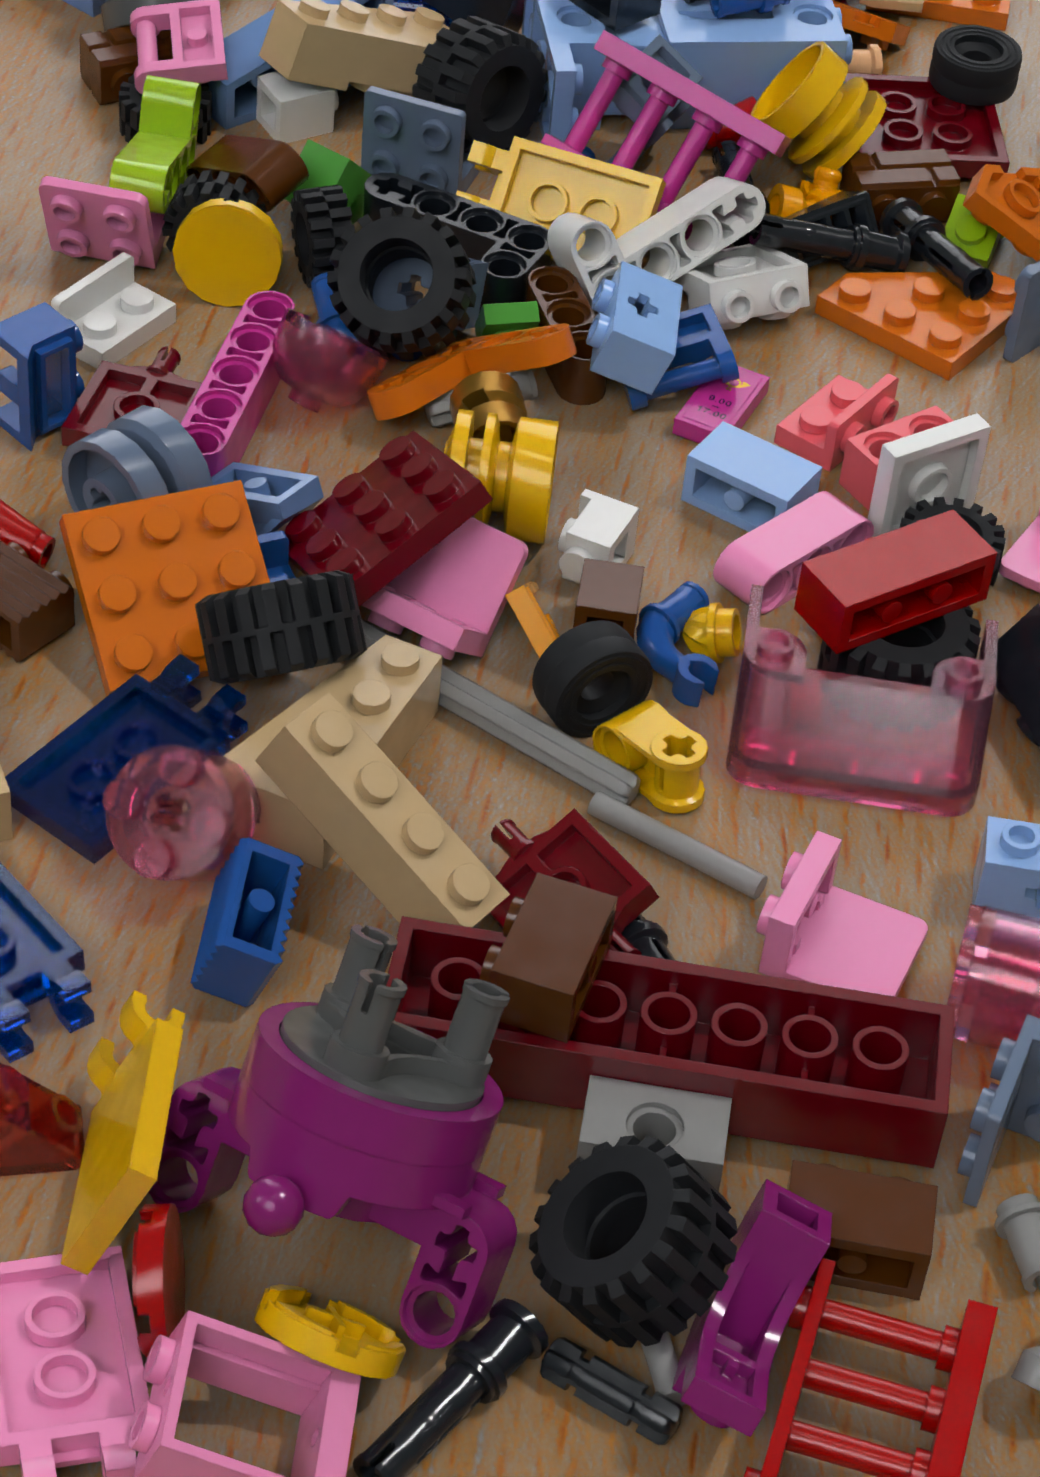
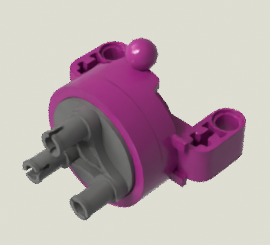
M355 924L351 928L350 939L335 981L325 985L319 1003L290 1002L266 1009L258 1020L241 1069L235 1067L220 1068L185 1082L174 1091L171 1097L157 1181L148 1193L156 1204L173 1203L176 1204L178 1213L188 1212L230 1190L238 1177L245 1155L249 1156L248 1177L254 1182L244 1195L242 1211L248 1225L258 1234L269 1237L287 1235L296 1228L304 1216V1210L326 1219L336 1216L357 1222L378 1223L421 1245L401 1298L399 1309L401 1325L408 1337L419 1346L429 1349L444 1348L485 1320L491 1310L516 1243L517 1227L515 1218L508 1207L497 1200L503 1196L507 1186L478 1172L504 1103L501 1089L488 1074L493 1062V1058L488 1051L504 1008L508 1006L510 997L507 991L495 984L469 978L464 981L462 986L463 992L446 1037L436 1039L412 1027L396 1022L394 1020L408 988L398 978L393 979L391 987L386 986L390 974L385 972L392 952L396 950L398 941L394 936L379 928L365 925L363 928L360 924ZM187 1161L192 1164L197 1173L198 1184L192 1180L188 1173ZM471 1247L477 1250L469 1255ZM438 1292L446 1296L453 1305L454 1318L445 1314L439 1306Z

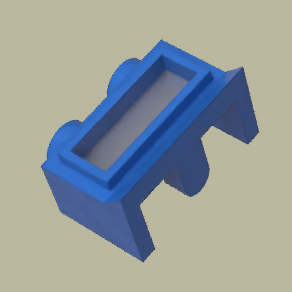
M46 302L0 322V346L17 359V368L10 365L0 370V391L12 400V402L0 407V426L31 452L36 437L63 425L77 399L85 389L83 380L76 369V353L83 349L82 334L72 320L66 319Z

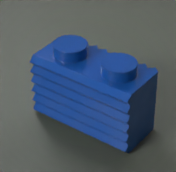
M249 837L239 840L238 846H235L234 853H230L229 860L225 861L224 868H221L220 874L216 875L190 982L195 989L244 1007L254 1004L283 962L281 959L285 952L283 946L288 940L285 935L290 930L288 924L293 918L290 913L295 908L293 905L297 897L295 891L300 886L297 881L302 875L300 870L304 865L299 856Z

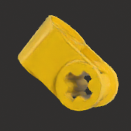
M645 700L594 729L592 735L594 750L636 773L641 779L638 788L639 793L646 797L654 807L664 812L678 814L693 811L702 804L705 788L703 781L700 779V766L705 763L708 756L707 741L701 734L690 730L671 716L659 703L653 700Z

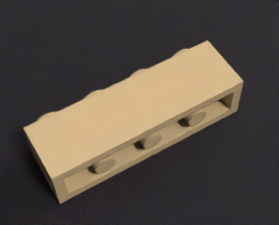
M327 692L286 724L255 760L399 923L402 916L474 928L510 895L330 692Z

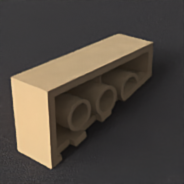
M278 0L259 56L287 80L343 91L347 90L348 84L363 92H366L370 86H375L413 97L412 87L417 83L418 75L415 72L418 63L422 64L425 58L424 50L429 43L434 44L436 34L443 27L446 29L450 28L444 24L445 18L441 14L424 7H417L415 12L403 11L389 4H379L378 8H368L350 0H342L340 5L327 4L321 0Z
M384 635L368 647L360 656L352 659L207 768V824L242 838L249 837L299 856L303 862L323 869L336 851L255 760L286 724L327 692H330L393 764L398 767L438 712L443 655L392 636Z

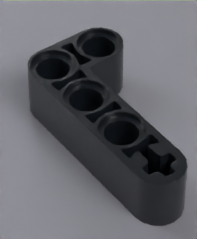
M395 173L374 174L367 178L364 183L363 216L368 214L372 221L381 218L379 209L392 207L396 215L402 214L403 206L416 208L422 217L425 216L426 212H429L438 217L442 226L448 225L454 232L468 258L489 262L480 310L483 304L526 302L527 282L530 272L538 267L551 266L552 254L547 242L548 229L541 225Z

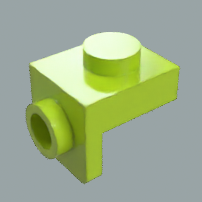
M958 193L945 226L946 237L962 248L980 265L988 269L998 241L1003 239L1004 236L991 226H985L978 222L971 212L963 206L966 195Z

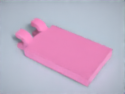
M121 1246L108 1247L88 1275L60 1264L62 1254L1 1262L0 1467L20 1464L21 1477H57L56 1468L101 1461L103 1477H133L137 1457L135 1450L129 1449V1437L140 1407L145 1401L149 1402L150 1398L147 1382L143 1380L144 1366L137 1340L138 1334Z

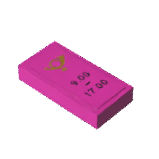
M738 366L739 379L722 383L721 379L699 385L675 416L672 433L696 443H701L723 421L741 429L767 394L770 377Z

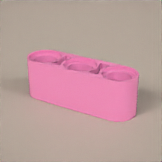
M821 491L734 540L724 549L716 561L713 577L718 584L756 612L766 614L796 597L802 562L864 541L873 536L874 526L871 521L831 493Z

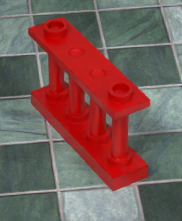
M822 1258L814 1286H805L789 1318L788 1327L800 1330L801 1332L763 1468L758 1470L747 1466L744 1477H778L786 1450L876 1477H960L998 1307L968 1299L960 1328L946 1325L944 1332L827 1299L836 1261ZM819 1328L936 1361L935 1369L948 1373L946 1386L941 1388L931 1385L930 1391L927 1392L812 1359L811 1356ZM805 1388L921 1422V1431L934 1434L931 1450L916 1447L915 1454H910L794 1420L802 1389Z

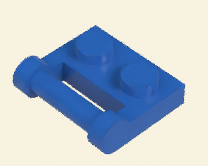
M711 303L680 312L676 353L667 370L688 363L693 364L665 372L652 395L622 384L632 411L647 407L648 400L717 379H721L722 383L739 379L735 356Z

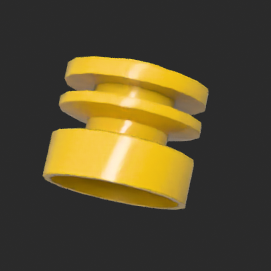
M817 41L796 55L766 87L751 112V116L792 140L788 150V159L794 164H802L803 172L811 180L814 179V170L818 166L835 170L843 166L874 132L887 107L885 98L877 91H868V83L862 77H854L843 83L848 73V64L824 41Z
M459 409L456 424L448 440H446L444 454L479 479L493 498L490 503L474 515V518L488 525L491 512L503 513L504 532L523 542L544 544L554 479L559 421L520 417L512 442L500 441L498 414L488 413L484 438L480 439L473 438L474 411Z

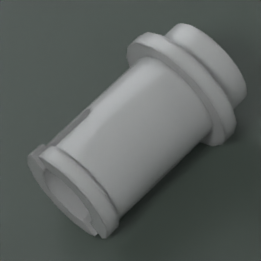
M1018 1194L1004 1200L997 1207L996 1213L998 1218L995 1221L994 1227L999 1237L1008 1240L1022 1276L1021 1281L1024 1289L1028 1292H1035L1037 1289L1035 1278L1040 1290V1202L1033 1194Z

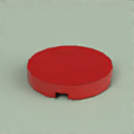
M173 1203L144 1204L143 1208H140L139 1214L141 1220H145L146 1223H139L138 1231L134 1233L132 1260L133 1307H137V1316H149L151 1333H139L137 1336L142 1355L145 1354L146 1358L158 1335L161 1334L169 1337L185 1315L183 1234L180 1215L176 1204Z

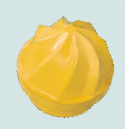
M713 602L709 606L694 610L685 623L682 632L683 639L692 653L706 655L716 663H723L725 657H738L742 644V626L738 609L723 608L720 602Z

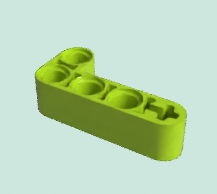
M147 75L142 93L139 131L113 161L109 187L143 194L148 199L149 209L152 213L165 214L180 184H184L187 178V166L195 159L201 83Z

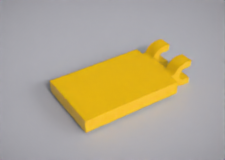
M514 136L509 151L473 140L467 160L475 164L474 168L478 171L498 175L490 200L458 190L456 195L541 225L548 230L558 216L567 212L578 213L604 223L611 229L617 239L657 213L666 182L663 178ZM585 231L577 239V252L585 243Z
M136 990L132 992L121 1008L119 1017L120 1028L124 1035L132 1042L133 1048L121 1065H119L113 1057L115 1043L101 1037L90 1053L87 1063V1073L91 1081L100 1090L101 1098L91 1112L60 1263L86 1275L91 1272L155 1184L160 1166L183 1034L182 1026L186 1013L172 1008L164 1020L158 1017L155 1020L147 1013L145 1008L147 995Z

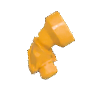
M818 166L814 170L813 182L802 180L800 188L777 183L767 198L770 204V214L787 217L844 191L838 189L842 179L841 172L832 168Z

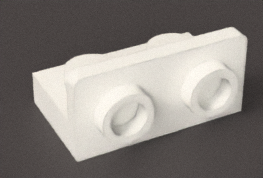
M122 252L66 290H63L51 301V307L66 319L72 320L82 334L83 349L76 353V358L95 368H98L102 360L113 363L118 362L176 322V303L134 282V257L125 252Z

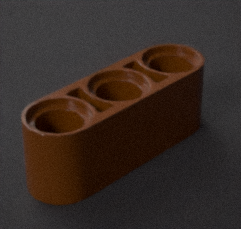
M225 135L186 168L187 177L194 174L197 179H199L202 171L211 170L213 180L217 179L220 171L230 173L228 182L234 185L238 177L247 182L243 191L247 194L252 189H255L260 195L256 205L265 204L267 212H270L307 181L309 177L304 161L287 143L280 140L237 135Z
M558 266L538 267L531 271L528 276L526 302L537 301L540 317L538 327L563 323L569 324L577 349V353L574 356L544 368L561 399L576 405L597 403L605 395L607 377L590 371L593 347L586 344L589 329L596 315L591 309L577 278L569 270Z

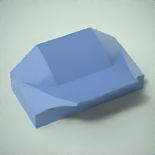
M232 462L211 477L213 485L238 480L242 481L257 535L277 531L298 514L307 510H313L324 497L319 478L316 475Z

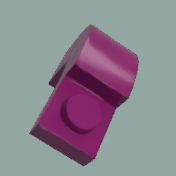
M768 1179L763 1183L737 1229L738 1233L731 1240L737 1246L735 1261L726 1265L724 1272L729 1276L722 1291L714 1290L707 1300L711 1304L708 1310L701 1317L696 1314L685 1342L672 1390L681 1394L680 1401L691 1406L693 1412L706 1423L718 1428L731 1427L749 1437L752 1436L766 1411L770 1368L781 1335L800 1295L831 1242L832 1213Z

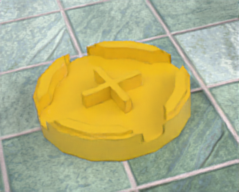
M224 198L210 199L194 207L181 222L172 250L176 271L186 287L202 300L223 307L243 306L250 295L261 291H269L277 281L283 260L281 234L270 216L252 203L238 200V202L224 201Z
M278 1284L264 1289L255 1311L254 1321L267 1334L285 1346L313 1360L360 1376L378 1379H388L396 1376L406 1348L404 1343H400L401 1339L396 1335V1332L379 1319L340 1300L338 1302L329 1300L326 1309L310 1305L308 1302L312 1293L307 1292L308 1289Z

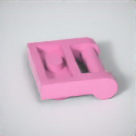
M196 0L142 6L132 11L130 15V30L136 37L138 66L134 71V84L140 94L143 93L147 75L201 84L210 81L228 80L219 0ZM162 30H171L173 59L158 60L157 36Z

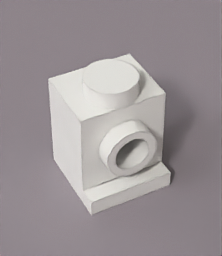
M585 489L580 495L578 518H569L559 538L558 550L563 552L559 560L562 578L580 584L585 558L626 564L634 552L639 508Z

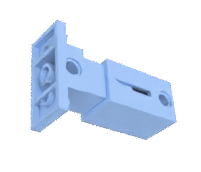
M524 0L522 35L532 39L538 45L537 50L543 52L546 60L543 68L548 70V81L544 84V90L547 91L545 102L541 103L539 109L541 114L538 119L542 138L547 133L563 142L566 140L606 69L601 66L606 56L594 49L603 30L640 51H643L660 34L703 77L698 85L733 105L750 96L758 100L775 76L796 55L817 41H824L848 65L852 60V37L850 34H845L842 27L841 9L835 7L832 0H790L789 4L775 5L771 12L760 14L756 10L725 16L722 19H717L713 15L709 0L695 1L691 4H687L684 0H661L660 14L617 31L612 30L569 0ZM611 101L604 115H624L613 101ZM690 106L673 122L674 124L669 129H691L695 123V120L691 117L696 108ZM601 120L595 130H600Z

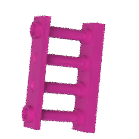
M603 30L594 46L595 50L606 56L601 65L606 69L566 140L563 142L545 133L541 140V143L589 157L582 153L623 80L625 79L629 82L633 73H636L651 82L646 91L651 95L611 163L632 170L668 106L674 108L676 102L680 99L696 108L691 117L695 120V123L663 177L666 186L657 210L658 212L674 202L713 132L719 134L723 125L741 135L736 144L740 149L724 177L744 183L759 158L764 161L768 152L781 158L791 142V139L606 30ZM692 223L688 226L687 231L685 232L686 240L690 237L692 233Z

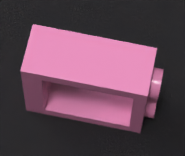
M190 1310L186 1312L169 1337L160 1334L155 1339L143 1372V1380L153 1384L149 1402L145 1401L140 1407L129 1437V1449L138 1451L133 1477H285L174 1439L186 1377L300 1415L290 1477H346L361 1382L360 1375L336 1369L313 1360L285 1346L281 1342Z

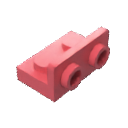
M888 373L871 388L866 389L858 382L848 380L841 375L836 376L777 424L774 443L806 460L822 466L823 469L830 472L843 461L848 438L893 422L899 407V402L895 400L899 378Z

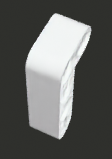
M717 176L709 179L617 239L611 229L604 223L578 213L567 212L558 216L552 222L548 230L547 242L556 265L569 270L577 278L591 306L594 294L603 278L611 280L622 261L642 269V259L649 250L650 258L643 269L670 281H675L756 228L765 215L766 203L764 195L757 187L728 177ZM692 223V233L685 241V232ZM585 231V243L577 252V239Z

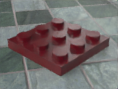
M847 73L844 82L854 77H862L868 83V91H877L885 98L887 104L881 121L856 153H868L869 155L874 152L945 149L951 160V166H954L960 178L972 180L985 164L1000 165L1004 173H1008L1010 162L995 105L973 106L950 100L933 88L929 77Z
M413 430L406 436H400L391 440L382 448L379 458L360 473H353L343 478L334 487L330 497L313 510H307L298 514L288 523L285 534L289 539V561L305 576L336 570L352 574L358 605L361 606L490 503L493 498L479 479Z

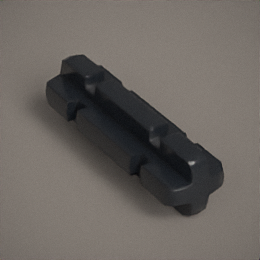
M558 1337L550 1345L541 1361L540 1374L543 1378L563 1390H567L572 1385L577 1388L574 1393L575 1397L625 1426H629L632 1421L637 1423L636 1432L657 1445L667 1444L674 1433H676L683 1414V1408L679 1403L658 1391L651 1397L646 1394L648 1385L596 1355L589 1361L584 1358L587 1350L565 1337Z

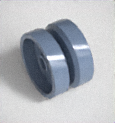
M142 405L110 422L107 428H101L69 445L62 459V481L74 512L213 485L207 462L192 436L178 420L160 408Z

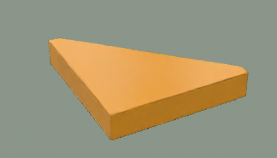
M530 581L509 592L505 597L540 659L544 651L560 637V634L549 613L544 614L533 594L540 590L536 582Z

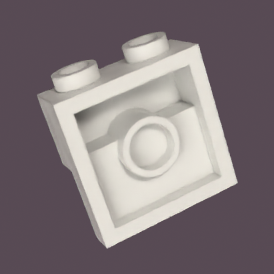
M747 244L722 249L673 281L683 285V291L688 296L689 309L711 303L723 330L740 327L742 323L753 317H759L764 320L783 319L789 317L790 313L797 311L799 308L810 306L808 264L774 248Z

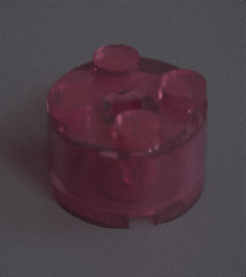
M180 745L153 747L133 757L120 770L116 778L107 785L102 801L106 811L108 834L118 855L142 877L162 881L208 882L215 880L216 875L220 874L221 868H224L225 861L229 860L230 853H234L235 846H238L239 840L241 838H253L256 823H260L261 806L257 790L250 776L239 764L212 751ZM184 803L187 804L188 808L185 812L182 809Z
M970 904L947 1005L955 1006L953 1035L955 1040L999 1050L1004 1037L1017 1041L1027 1014L1040 1018V918L986 905L983 907Z

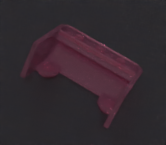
M752 584L739 658L727 747L726 768L728 773L739 783L754 788L944 817H955L969 812L975 804L980 785L996 686L999 621L986 619L977 659L966 656L945 659L935 666L930 686L805 668L807 651L799 638L780 628L759 627L764 586Z

